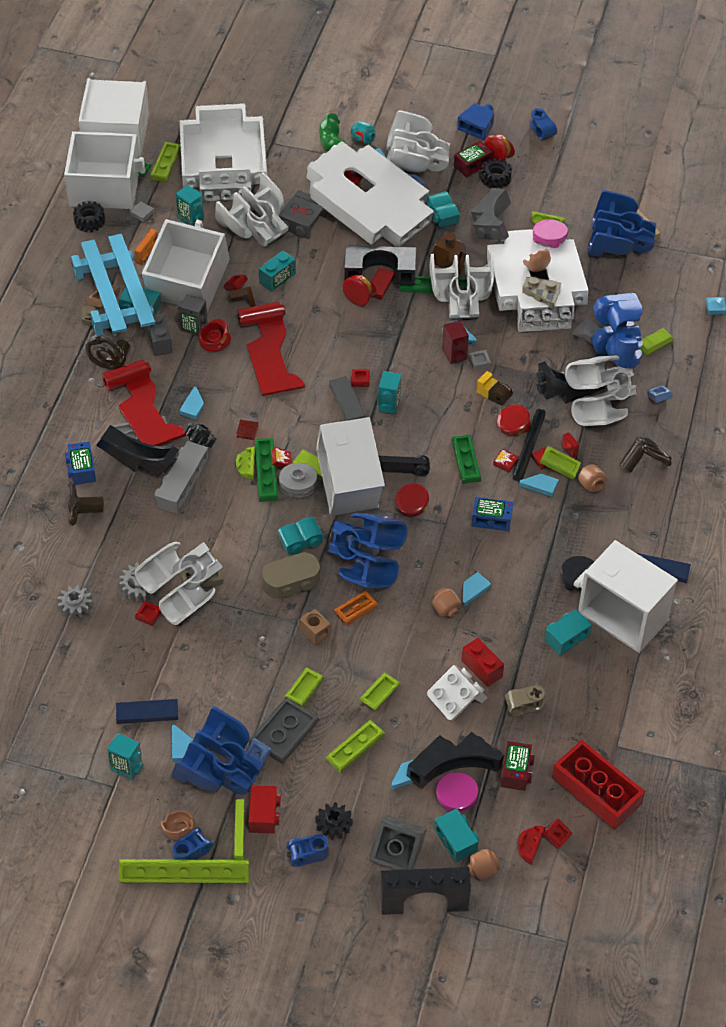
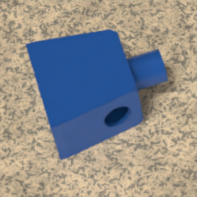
M473 104L458 116L457 129L484 141L494 124L495 113L493 107L490 104H486L484 107Z

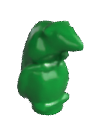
M333 113L326 114L320 124V141L326 151H329L340 142H345L344 139H339L338 137L341 121Z

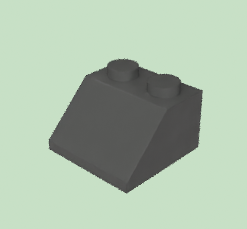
M389 815L385 816L381 820L370 861L395 870L413 869L421 851L427 828Z

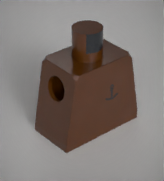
M453 233L443 235L434 246L432 252L434 254V265L443 269L449 268L453 265L454 255H457L459 275L465 269V245L455 240L456 237Z

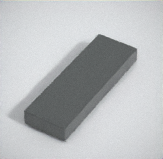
M347 376L330 380L329 386L346 421L365 418V413Z

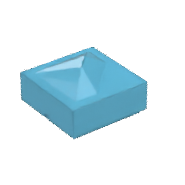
M724 297L706 298L708 315L726 314Z

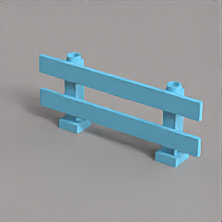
M122 234L108 236L113 250L111 253L100 255L95 240L81 242L86 258L79 259L78 255L71 256L73 271L77 280L84 279L83 274L91 272L105 310V314L100 315L98 310L91 311L92 325L97 336L104 335L103 329L108 328L112 329L113 334L127 331L126 324L140 322L141 327L155 324L153 306L148 304L132 262L131 250L128 251ZM119 266L134 307L120 310L106 269Z

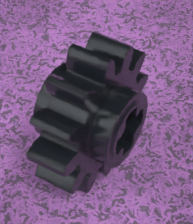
M189 422L184 430L191 442L212 448L217 439L211 434L212 431L208 427L200 423L196 425Z
M334 802L333 807L326 803L325 810L318 809L315 823L317 824V831H322L325 837L330 834L331 840H334L335 835L342 839L343 832L350 833L349 826H353V819L351 818V811L345 812V805L338 808L337 802Z

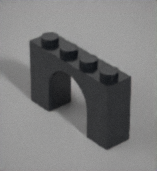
M346 245L344 281L353 275L362 276L363 271L370 266L385 265L396 270L397 284L415 285L416 248Z
M469 867L382 870L380 889L381 914H403L405 900L419 893H437L445 896L447 912L468 911L471 891Z

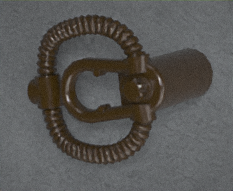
M94 335L85 345L86 354L92 363L99 367L111 368L112 370L122 367L130 349V344L125 340H118L115 343L108 337H98L97 335ZM102 342L108 343L113 348V351L106 347L98 348L96 355L101 360L99 361L92 355L91 346L102 344ZM100 352H106L110 355V357H107L106 360Z
M638 436L620 462V466L623 469L632 472L644 454L665 463L667 466H671L672 457L659 448L657 443L651 439Z
M73 482L68 483L70 488L68 496V508L71 513L70 525L76 524L79 512H104L103 496L78 497L75 484Z

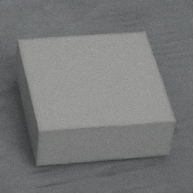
M141 201L130 210V215L142 222L154 213V208Z
M486 350L469 353L468 358L474 371L491 367V361Z

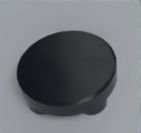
M585 556L568 558L562 564L560 573L565 588L569 591H582L581 587L577 588L574 586V582L595 561Z

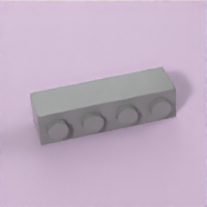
M187 441L185 446L180 448L178 459L170 467L168 475L164 476L161 487L155 491L154 499H156L157 508L178 514L209 460L208 447Z

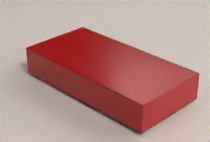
M378 268L371 280L377 290L373 296L374 298L382 300L395 277V272Z

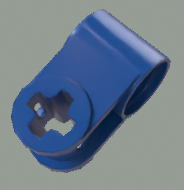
M540 108L532 110L530 127L537 134V137L543 140L556 135V124L549 118L546 112Z
M196 828L174 844L173 860H197L209 853L214 843L202 834L201 828Z
M322 834L293 839L286 845L291 853V865L294 867L323 861L329 856L328 839ZM318 846L323 847L322 849H315Z

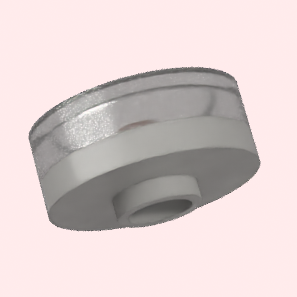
M293 463L284 467L279 474L281 493L293 500H303L314 495L317 490V473L315 469L304 463Z

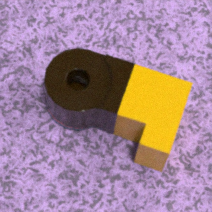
M486 371L477 380L476 392L492 402L504 405L513 395L512 389L507 384L492 378L493 374Z

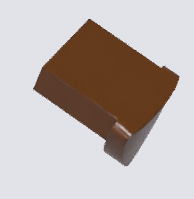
M251 286L229 291L231 299L248 295L251 307L256 306Z

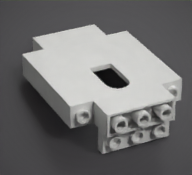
M245 104L196 106V120H180L183 188L186 185L192 188L200 187L203 201L233 200L235 192L242 197L243 187H247L251 191V185L260 183V174L264 172L267 175L263 116L246 117ZM232 158L233 168L216 169L215 159Z
M340 142L338 145H334L327 153H323L315 162L312 161L307 167L306 178L311 181L310 198L371 245L381 237H384L394 246L401 247L431 223L434 211L425 205L429 190L369 145L363 149L360 148L356 152L344 142ZM354 170L375 186L365 193L344 176V172Z
M533 229L507 231L509 237L506 240H501V244L487 245V262L490 252H493V287L499 311L517 309L518 332L571 329L572 319H574V306L587 305L589 291L574 239L565 240L559 244L558 248H551L549 245L533 241ZM542 248L548 249L551 253V261L544 269L547 272L548 279L562 283L554 309L548 307L549 303L543 300L538 302L533 297L522 293L526 277H531L530 270L523 264V260L529 261V254H536Z

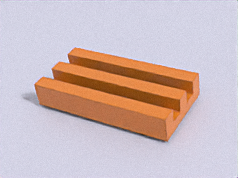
M151 228L135 249L137 264H143L151 253L158 238L157 230Z
M364 591L334 609V614L338 615L339 619L343 620V624L347 626L378 608V603L367 591ZM353 606V608L349 611L345 612L344 614L342 613Z

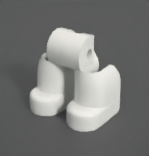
M399 110L387 140L386 149L389 150L387 159L404 171L417 173L425 172L427 169L436 172L442 171L448 166L450 143L438 139L437 136L431 133L432 124L425 117Z
M264 172L260 174L259 189L255 195L247 187L242 188V197L235 192L233 206L230 211L219 201L216 203L215 219L222 227L229 228L243 238L253 236L264 247L288 232V226L278 216L284 207L283 195L280 189ZM256 210L261 217L256 216L252 211Z
M490 252L488 264L478 268L470 267L469 255H466L464 266L467 290H460L457 255H454L451 267L438 269L434 268V254H431L429 268L432 289L439 301L448 302L450 319L479 318L478 301L487 299L492 292L494 282L493 252Z
M598 356L587 360H578L566 366L565 377L573 389H596L605 385L608 388L607 392L595 396H585L576 399L572 403L571 413L579 425H607L627 417L628 409H615L612 407L610 400H624L636 394V385L631 384L630 378L634 376L632 368H622L619 366L605 370V362L619 360V356Z
M172 542L147 558L135 569V577L145 591L151 594L163 587L182 571L187 569L191 577L187 581L176 587L159 601L161 613L173 625L181 623L215 594L214 587L206 592L200 586V584L222 568V565L217 559H214L204 542L181 559L176 553V549L181 545L180 542Z

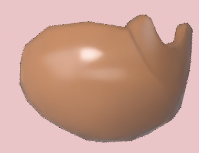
M542 248L536 254H529V261L524 259L523 264L532 272H541L549 265L551 253L548 249Z
M175 811L166 815L165 821H161V826L168 838L173 841H179L194 830L195 820L186 811Z

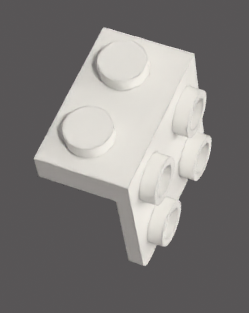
M455 665L427 691V696L447 719L451 721L474 699L483 703L488 698L483 693L485 690L483 686L477 681L473 682L471 679L472 674L466 668L461 669Z

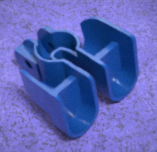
M603 190L593 215L591 225L593 232L587 254L601 257L604 252L616 255L630 254L632 250L638 253L649 252L654 247L656 223L644 220L641 215L637 214L639 205L632 197Z
M635 293L601 297L595 302L593 313L599 323L610 326L600 328L593 334V347L602 356H619V360L612 361L615 365L622 368H635L642 357V351L638 349L642 347L643 343L640 328L638 325H634L633 321L640 320L642 306Z
M368 513L351 514V517L364 519L363 527L348 522L334 521L332 532L335 534L333 542L329 543L328 552L340 555L344 559L356 560L352 568H339L340 576L366 588H388L392 586L399 574L398 562L385 556H375L359 549V546L362 543L379 550L399 549L407 538L408 529L405 522Z
M213 706L202 730H198L193 741H190L182 761L176 762L171 777L183 784L190 782L210 792H218L221 786L224 785L231 791L243 795L248 793L251 785L264 767V763L245 752L244 749L250 739L246 727L234 717ZM209 749L223 756L230 762L225 763L216 758V754L209 751Z

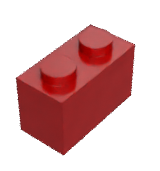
M479 637L463 647L462 662L486 687H489L503 677L504 663Z
M251 785L249 833L275 834V825L279 826L280 813H276V809L281 807V794H277V786Z

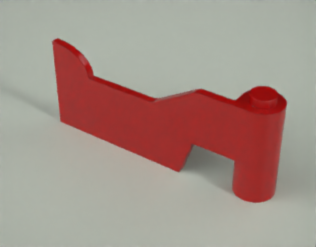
M280 302L237 309L240 327L258 324L262 337L247 344V350L262 396L305 388L304 382L299 376L287 373L280 352L287 334L283 322V315L286 314L285 307Z
M142 359L102 373V380L108 391L125 385L131 394L129 399L118 406L141 442L160 446L187 436L182 427L175 424H166L155 408L156 386L150 378L151 367L148 362Z

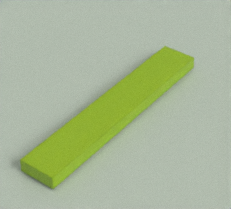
M119 859V883H249V860Z

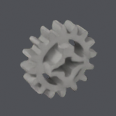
M138 562L135 563V567L129 565L128 571H122L123 575L119 577V584L123 595L128 594L129 600L135 597L136 602L140 598L143 601H146V597L154 598L153 593L145 591L135 577V569L139 566Z

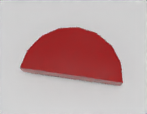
M536 825L533 828L522 831L519 836L517 846L519 855L530 865L534 861L546 826Z

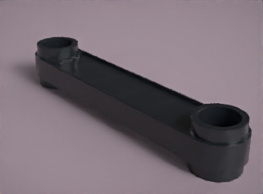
M378 455L382 472L410 473L418 476L429 474L430 460L427 456L400 457Z

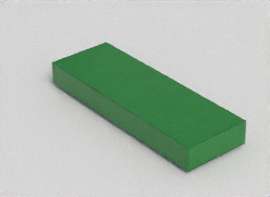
M471 435L452 437L462 484L481 482Z

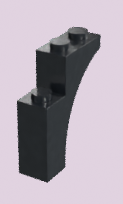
M545 361L538 364V384H536L539 394H543L546 400L558 396L567 404L605 389V386L596 389H573L566 380L565 372L550 368Z
M112 425L107 428L96 445L134 471L137 466L144 467L157 477L162 472L166 474L169 468L174 465L178 459L175 455L179 451L173 445L163 447L143 443L124 434Z
M473 732L466 736L457 746H454L450 740L439 735L408 764L406 776L423 789L434 778L453 769L478 767L497 772L502 767L504 755L500 750L493 748L482 737L477 736Z

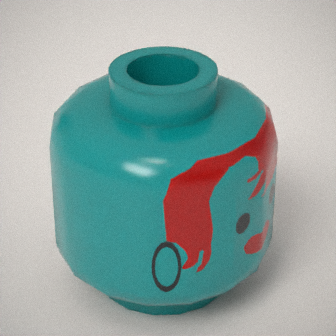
M358 121L351 128L352 139L363 145L370 144L376 137L374 126L364 121Z

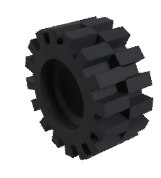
M495 158L493 161L490 159L488 163L485 162L482 165L481 181L485 186L503 189V186L507 187V184H510L512 167H510L509 163L507 164V161L504 160L502 162V159L496 161Z
M84 201L82 205L79 203L74 208V224L80 231L84 229V232H88L90 230L91 233L93 229L98 231L99 227L102 228L103 224H105L104 208L101 207V204H97L95 201L93 204L91 201H88L86 204Z

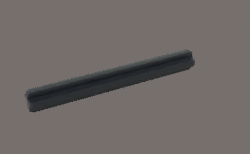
M539 408L535 412L513 473L514 481L520 482V480H523L545 418L546 411L544 409L541 410Z

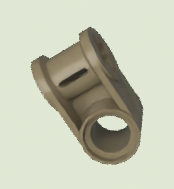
M538 685L513 689L505 694L506 703L512 716H521L526 713L540 711L545 705V690Z

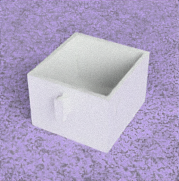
M87 78L78 121L80 132L137 134L139 157H141L149 117L146 81H108Z
M72 132L64 173L69 206L77 207L79 203L82 205L84 201L86 204L88 201H91L93 204L95 201L97 204H101L103 208L132 209L136 195L138 172L145 174L144 157L139 158L137 134Z
M165 219L142 272L145 288L159 292L162 302L178 305L186 294L206 300L208 312L230 260L225 234L204 229L201 220H196L195 226Z
M370 417L320 425L316 451L330 516L379 508L378 502L385 484Z
M614 540L598 559L574 582L575 587L582 588L578 611L587 620L640 653L669 621V613L678 579Z

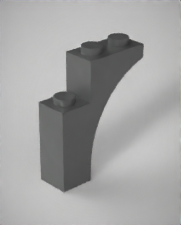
M492 188L471 211L474 219L473 227L478 239L506 240L509 237L504 222L500 221L503 212L511 204L506 189Z

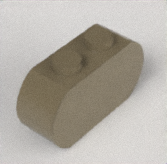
M303 552L267 563L262 571L263 589L270 597L280 599L316 587L320 580V564L318 559L310 553Z

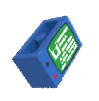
M90 441L68 444V452L65 453L66 464L70 463L71 466L67 467L68 477L73 478L75 485L96 482Z
M475 497L472 527L510 532L513 502Z

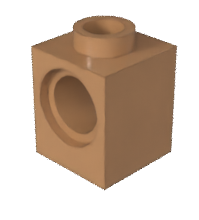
M314 609L310 613H305L300 619V631L316 646L331 635V623Z

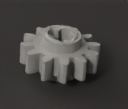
M79 585L73 590L68 586V592L61 590L62 596L57 597L59 611H63L64 617L70 614L71 619L77 614L82 618V612L89 614V608L93 607L91 593H87L86 587L80 590Z

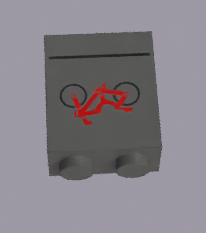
M298 190L278 216L288 226L289 232L309 239L312 224L319 216L325 218L328 215V211L310 198L311 194Z

